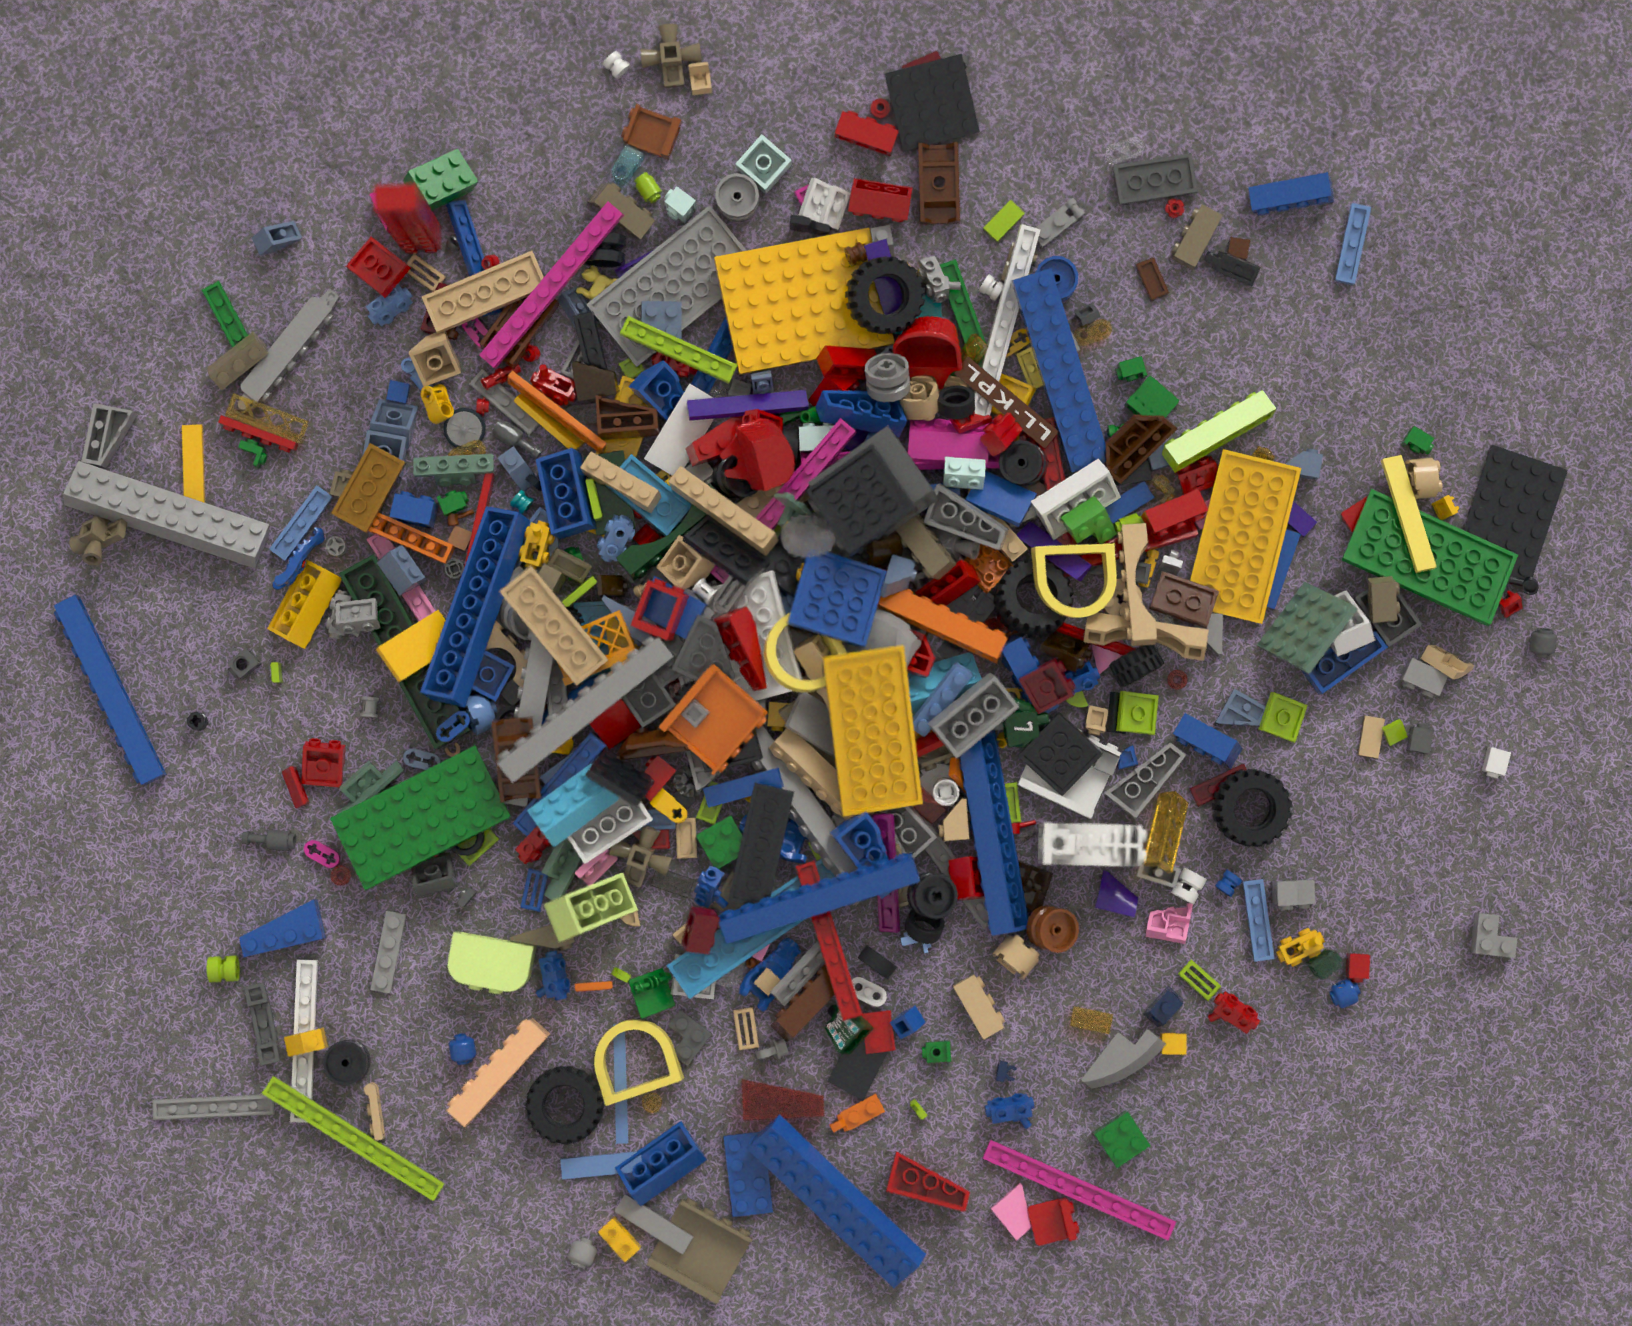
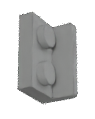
M376 598L336 603V625L340 633L352 634L358 631L369 632L379 629Z

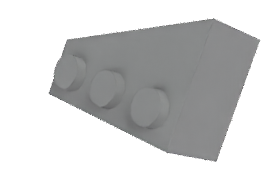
M93 403L81 462L107 468L138 414L131 410Z

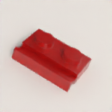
M891 1010L862 1013V1017L874 1027L865 1037L866 1054L895 1051L893 1027L890 1024L892 1021Z

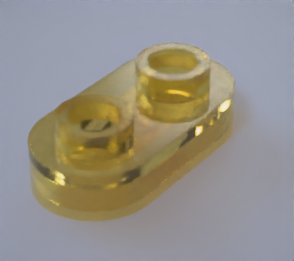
M1099 319L1091 324L1078 327L1073 335L1078 346L1084 347L1108 338L1112 332V326L1108 320ZM1099 326H1104L1106 331H1099ZM1080 333H1086L1087 338L1082 339Z
M473 440L453 448L448 456L474 455L472 452L473 447L479 449L478 454H486L487 449L482 441Z

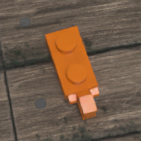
M875 1093L841 1111L840 1114L836 1115L838 1120L830 1124V1128L833 1133L842 1128L846 1132L884 1113L885 1110Z

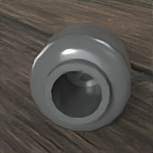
M1537 628V631L1531 633L1530 651L1536 653L1535 657L1548 658V655L1555 653L1557 635L1553 633L1552 629Z

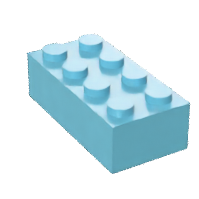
M972 652L934 662L928 677L907 673L912 717H914L955 662L970 670L973 676L953 702L982 679Z
M593 762L527 810L553 847L557 846L619 800L617 795L585 776Z

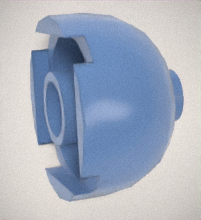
M481 694L469 695L465 706L467 707L466 713L471 717L470 726L473 732L479 735L492 727L491 722L495 720L494 713L497 712V708L493 701L489 702Z

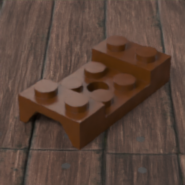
M958 142L947 145L918 143L920 225L960 224ZM936 178H942L945 181V185L938 188L934 185L933 181Z
M526 298L505 307L480 342L482 349L489 344ZM554 299L502 362L513 369L516 368L526 354L525 350L546 320L549 321L560 306L558 300Z
M532 716L492 720L496 761L499 759L498 755L504 750L510 751L515 747L514 743L521 737L526 738L531 734L530 730L533 728ZM496 762L500 803L512 799L541 798L537 764L512 783Z

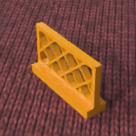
M620 610L581 626L583 629L588 628L586 633L590 638L598 641V648H600L601 642L611 646L609 654L605 655L608 661L590 675L607 669L618 661L623 662L627 659L626 655L631 650L639 649L633 641ZM617 616L620 623L618 630L608 626L610 618ZM597 625L603 628L600 638L590 634L592 626ZM606 629L616 633L613 643L603 639ZM619 635L626 637L629 643L628 646L623 648L616 645ZM557 662L564 677L562 678L564 685L567 686L574 683Z

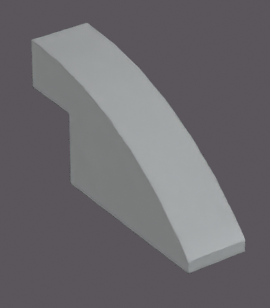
M1148 1029L1135 1045L1118 1032L1081 1081L1090 1088H1097L1120 1081L1148 1064L1163 1049L1166 1043Z

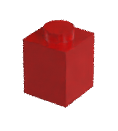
M1347 953L1346 977L1351 978V982L1362 983L1363 979H1369L1370 955Z

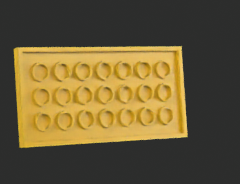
M1225 449L1222 450L1190 578L1192 582L1219 591L1212 612L1263 624L1301 468Z
M898 645L822 657L843 817L863 812L869 813L923 804L904 646Z

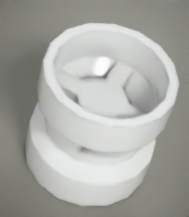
M618 51L610 54L603 62L604 67L612 71L615 79L622 77L631 67L627 61L621 59Z
M989 274L978 291L989 295L990 299L996 301L1002 292L1004 283L995 281L994 277Z

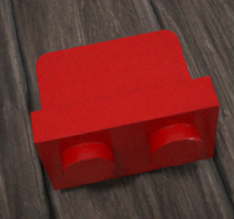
M1066 1197L1028 1207L1027 1210L1035 1243L1038 1246L1069 1239V1241L1077 1239L1076 1234L1080 1233L1077 1221L1073 1222L1071 1214L1075 1213L1072 1201L1068 1202Z

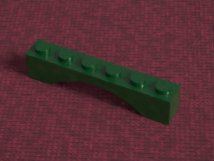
M711 483L707 484V485H709L711 488H713L714 490H716V489L711 485ZM692 504L683 522L673 532L652 543L631 545L616 557L618 563L633 581L644 577L648 569L660 563L679 535L684 537L707 514Z

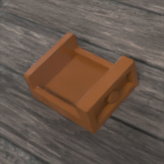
M636 104L635 109L631 108L628 127L625 126L622 131L621 137L624 144L669 160L682 126V120L677 117L669 118L642 108L640 104Z

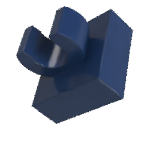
M999 1060L995 1080L1004 1082L1006 1078L1009 1081H1014V1077L1008 1076V1071L1011 1069L1017 1070V1067L1014 1065L1008 1066L1007 1061Z

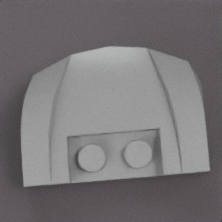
M876 608L866 647L861 648L842 642L847 653L903 645L907 668L914 653L921 645V641L911 632L910 625L890 612Z

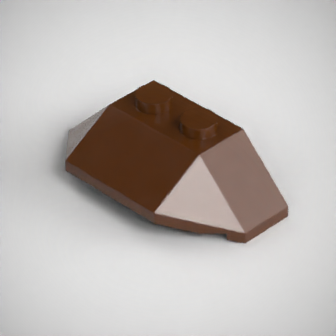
M1133 415L1105 442L1106 468L1111 476L1121 484L1178 428L1164 416Z
M656 726L654 731H648V728L636 729L637 733L630 734L615 755L620 760H628L691 750L670 731L664 732L659 726Z

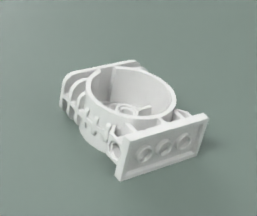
M1038 824V864L1141 866L1142 862H1146V850H1142V843L1146 842V830L1142 829V825Z

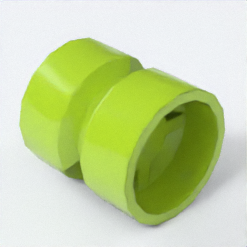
M237 955L225 956L224 959L220 956L208 957L207 978L209 983L222 982L223 979L226 982L239 981L240 965Z

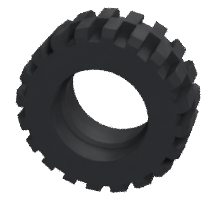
M879 257L862 263L851 274L852 278L848 280L846 285L848 286V291H845V298H848L846 306L847 309L851 310L852 314L850 315L853 320L856 319L858 325L866 328L867 331L878 334L896 333L912 325L915 322V318L920 316L922 312L920 308L925 303V299H922L923 294H925V287H921V282L923 281L921 276L916 275L917 270L914 267L908 266V262L898 260L896 257ZM882 276L893 278L899 284L902 292V301L899 308L887 315L877 313L870 305L868 299L871 283Z
M1032 558L1026 559L1024 563L1019 561L1005 572L996 587L994 604L997 607L995 611L997 615L1001 614V623L1009 625V631L1013 632L1015 630L1018 632V636L1021 637L1027 634L1029 639H1035L1037 635L1043 638L1048 633H1054L1067 617L1057 614L1051 609L1043 614H1033L1021 607L1016 597L1018 587L1026 583L1035 584ZM1045 563L1047 585L1051 594L1063 605L1072 607L1074 599L1071 596L1074 592L1073 588L1068 586L1070 584L1069 578H1064V571L1061 568L1055 569L1054 563Z
M1247 769L1236 771V774L1228 775L1225 782L1221 781L1218 785V792H1215L1213 796L1215 802L1212 803V809L1214 810L1212 816L1218 824L1217 828L1224 833L1225 837L1243 846L1262 847L1263 844H1271L1273 839H1279L1283 835L1281 832L1283 829L1286 830L1288 828V818L1291 819L1292 817L1290 812L1292 801L1289 800L1288 796L1290 794L1283 787L1284 784L1269 773ZM1249 789L1260 790L1267 796L1269 801V812L1266 819L1254 827L1241 824L1234 812L1237 798L1241 793Z
M557 1066L541 1074L532 1083L525 1103L526 1117L530 1121L534 1132L536 1131L542 1139H547L550 1143H560L561 1145L574 1144L589 1136L599 1124L604 1109V1099L599 1084L595 1082L591 1074H587L581 1068H574V1066ZM560 1086H569L576 1089L583 1098L584 1108L581 1116L569 1124L555 1122L550 1118L546 1110V1099L549 1093Z

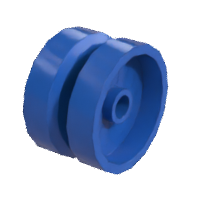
M1052 256L1044 259L1038 265L1036 272L1052 268L1054 277H1057L1059 281L1056 284L1061 301H1067L1073 295L1078 284L1076 266L1069 259L1062 256Z

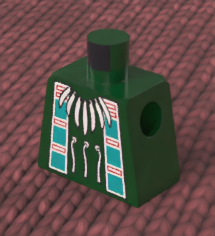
M837 1004L827 1009L831 1019L825 1025V1029L839 1054H851L874 1029L862 1016L843 1021Z

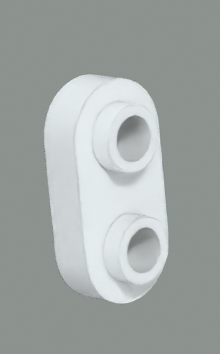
M862 977L852 979L854 989L857 983L862 984V990H855L858 999L876 1007L885 1003L887 994L882 987ZM875 992L880 993L878 1000L873 999Z

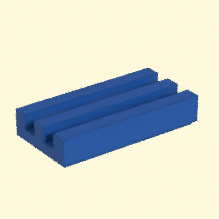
M529 868L520 908L541 911L548 876L542 873V871ZM532 873H534L536 876L530 904L526 905ZM540 875H543L537 907H534Z

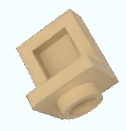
M708 62L689 64L692 94L712 93Z
M1089 705L1084 730H1088V734L1100 736V733H1105L1108 709Z

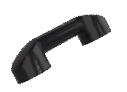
M1510 576L1507 582L1508 584L1521 586L1523 592L1527 595H1534L1539 589L1538 581L1530 576L1525 579Z

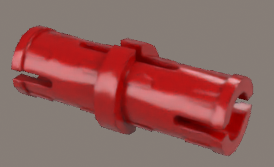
M519 364L515 369L508 365L502 369L497 368L494 373L482 378L481 384L485 390H489L499 383L507 382L511 371H514L516 374L521 373V368Z

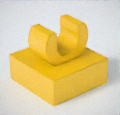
M1447 495L1431 503L1440 520L1458 513L1459 506L1455 507L1452 502L1453 496Z

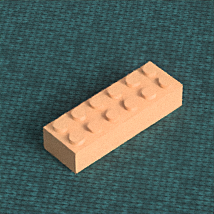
M534 1018L523 1020L516 1028L519 1032L516 1035H510L503 1042L505 1047L502 1050H496L491 1055L489 1065H482L475 1073L478 1077L475 1080H469L462 1087L464 1092L461 1095H455L448 1103L450 1107L447 1112L462 1126L466 1127L550 1035Z

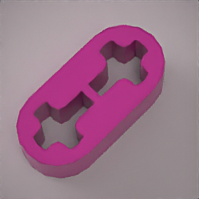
M478 318L470 320L472 322L476 321L474 325L478 330L475 332L471 327L466 328L468 326L467 322L463 323L464 331L477 347L482 349L478 343L480 338L477 334L481 333L485 337L488 330Z
M310 840L304 846L306 856L325 867L334 868L340 863L341 857L339 853L319 841ZM317 844L316 848L321 851V854H310L309 846ZM324 853L327 855H332L333 853L336 862L328 864V859L323 857Z

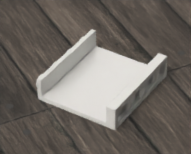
M1089 734L1088 738L1097 747L1120 757L1121 752L1117 751L1118 747L1110 743L1103 745L1099 743V738ZM1094 763L1061 796L1026 764L1017 785L1091 819L1110 775L1094 769Z

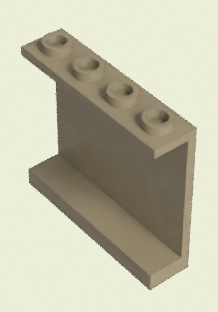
M687 1197L685 1200L682 1198L670 1222L694 1236L682 1255L659 1240L646 1265L718 1304L723 1291L746 1249L752 1242L753 1237L750 1236L751 1232L743 1227L737 1229L732 1226L733 1222L725 1217L722 1219L714 1216L716 1213L707 1207L704 1210L701 1209L693 1199Z

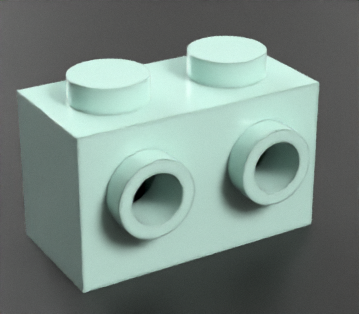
M677 186L674 190L670 189L664 197L666 199L667 215L675 221L679 219L686 224L697 210L696 200Z
M945 457L943 485L952 488L983 490L986 460Z

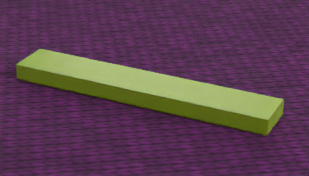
M627 316L620 331V335L728 384H730L738 366L733 362L630 316Z

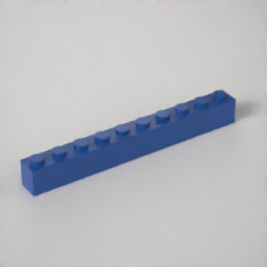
M73 595L55 604L56 611H54V615L58 622H62L64 626L62 630L66 639H70L73 647H71L72 652L76 658L79 657L82 663L80 668L85 676L88 675L91 681L89 683L90 689L94 694L97 693L99 698L97 701L98 705L108 716L106 719L110 729L115 730L117 734L115 740L119 747H123L126 753L124 758L127 764L132 765L135 771L132 773L135 781L141 785H147L167 775L80 596Z
M901 853L891 860L883 859L869 867L866 865L861 866L851 873L843 872L832 879H821L814 885L806 884L792 892L784 891L777 897H765L758 903H747L741 906L740 909L726 910L719 915V924L725 941L729 944L920 882L919 873L912 853Z

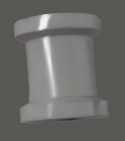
M362 696L363 708L360 717L378 718L376 710L379 698Z

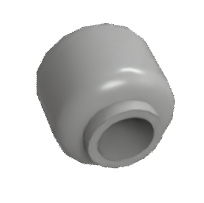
M581 1238V1241H573L567 1256L569 1261H571L570 1265L583 1270L586 1267L592 1266L597 1253V1249L592 1245L593 1241L586 1238Z

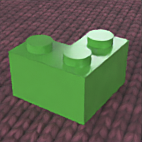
M1095 496L1061 516L1066 530L1077 543L1091 534L1099 544H1103L1117 535L1106 509Z

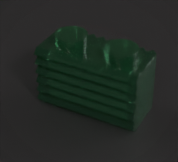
M1325 949L1321 954L1307 961L1306 964L1316 978L1325 980V977L1332 975V972L1335 973V970L1342 968L1341 962L1343 960L1336 951Z

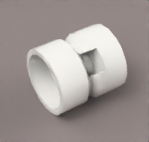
M941 778L933 786V795L939 804L951 805L958 799L959 789L952 779Z
M1183 868L1179 875L1180 882H1177L1176 887L1172 889L1171 893L1194 905L1199 896L1197 891L1202 890L1207 879L1189 869ZM1186 884L1192 887L1190 891L1184 889Z

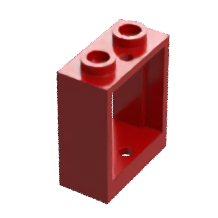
M657 578L654 581L647 580L631 626L662 639L672 641L689 595L684 593L685 589L674 585L673 588L665 586L667 582ZM653 588L678 598L666 629L642 620Z

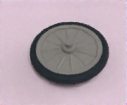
M458 408L454 410L452 417L445 420L443 431L447 441L452 446L467 450L481 443L485 436L486 427L482 416L475 410Z

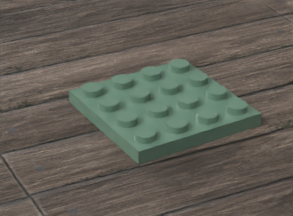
M1304 582L1268 631L1263 635L1257 646L1309 674L1358 609L1354 605Z

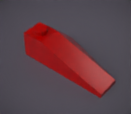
M745 606L712 619L717 624L723 644L730 651L728 656L740 665V673L752 690L766 689V677L756 623L752 612Z

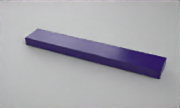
M806 390L687 400L686 404L689 421L743 416L745 411L759 409L772 414L805 411L809 408Z

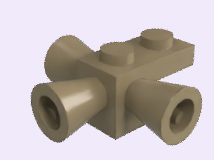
M660 25L658 28L663 43H660V50L640 49L642 68L662 63L664 87L684 86L682 61L702 62L700 42L680 48V42H676L678 25Z
M93 515L92 519L82 523L80 534L70 538V548L78 555L84 553L82 560L85 563L99 565L102 563V549L124 539L127 522L121 518L108 525L110 520Z
M644 825L641 827L639 843L636 842L631 846L621 840L611 847L609 855L628 858L626 863L628 865L624 873L627 883L641 888L649 866L662 875H667L673 858L654 855L655 849L651 848L660 834V830Z

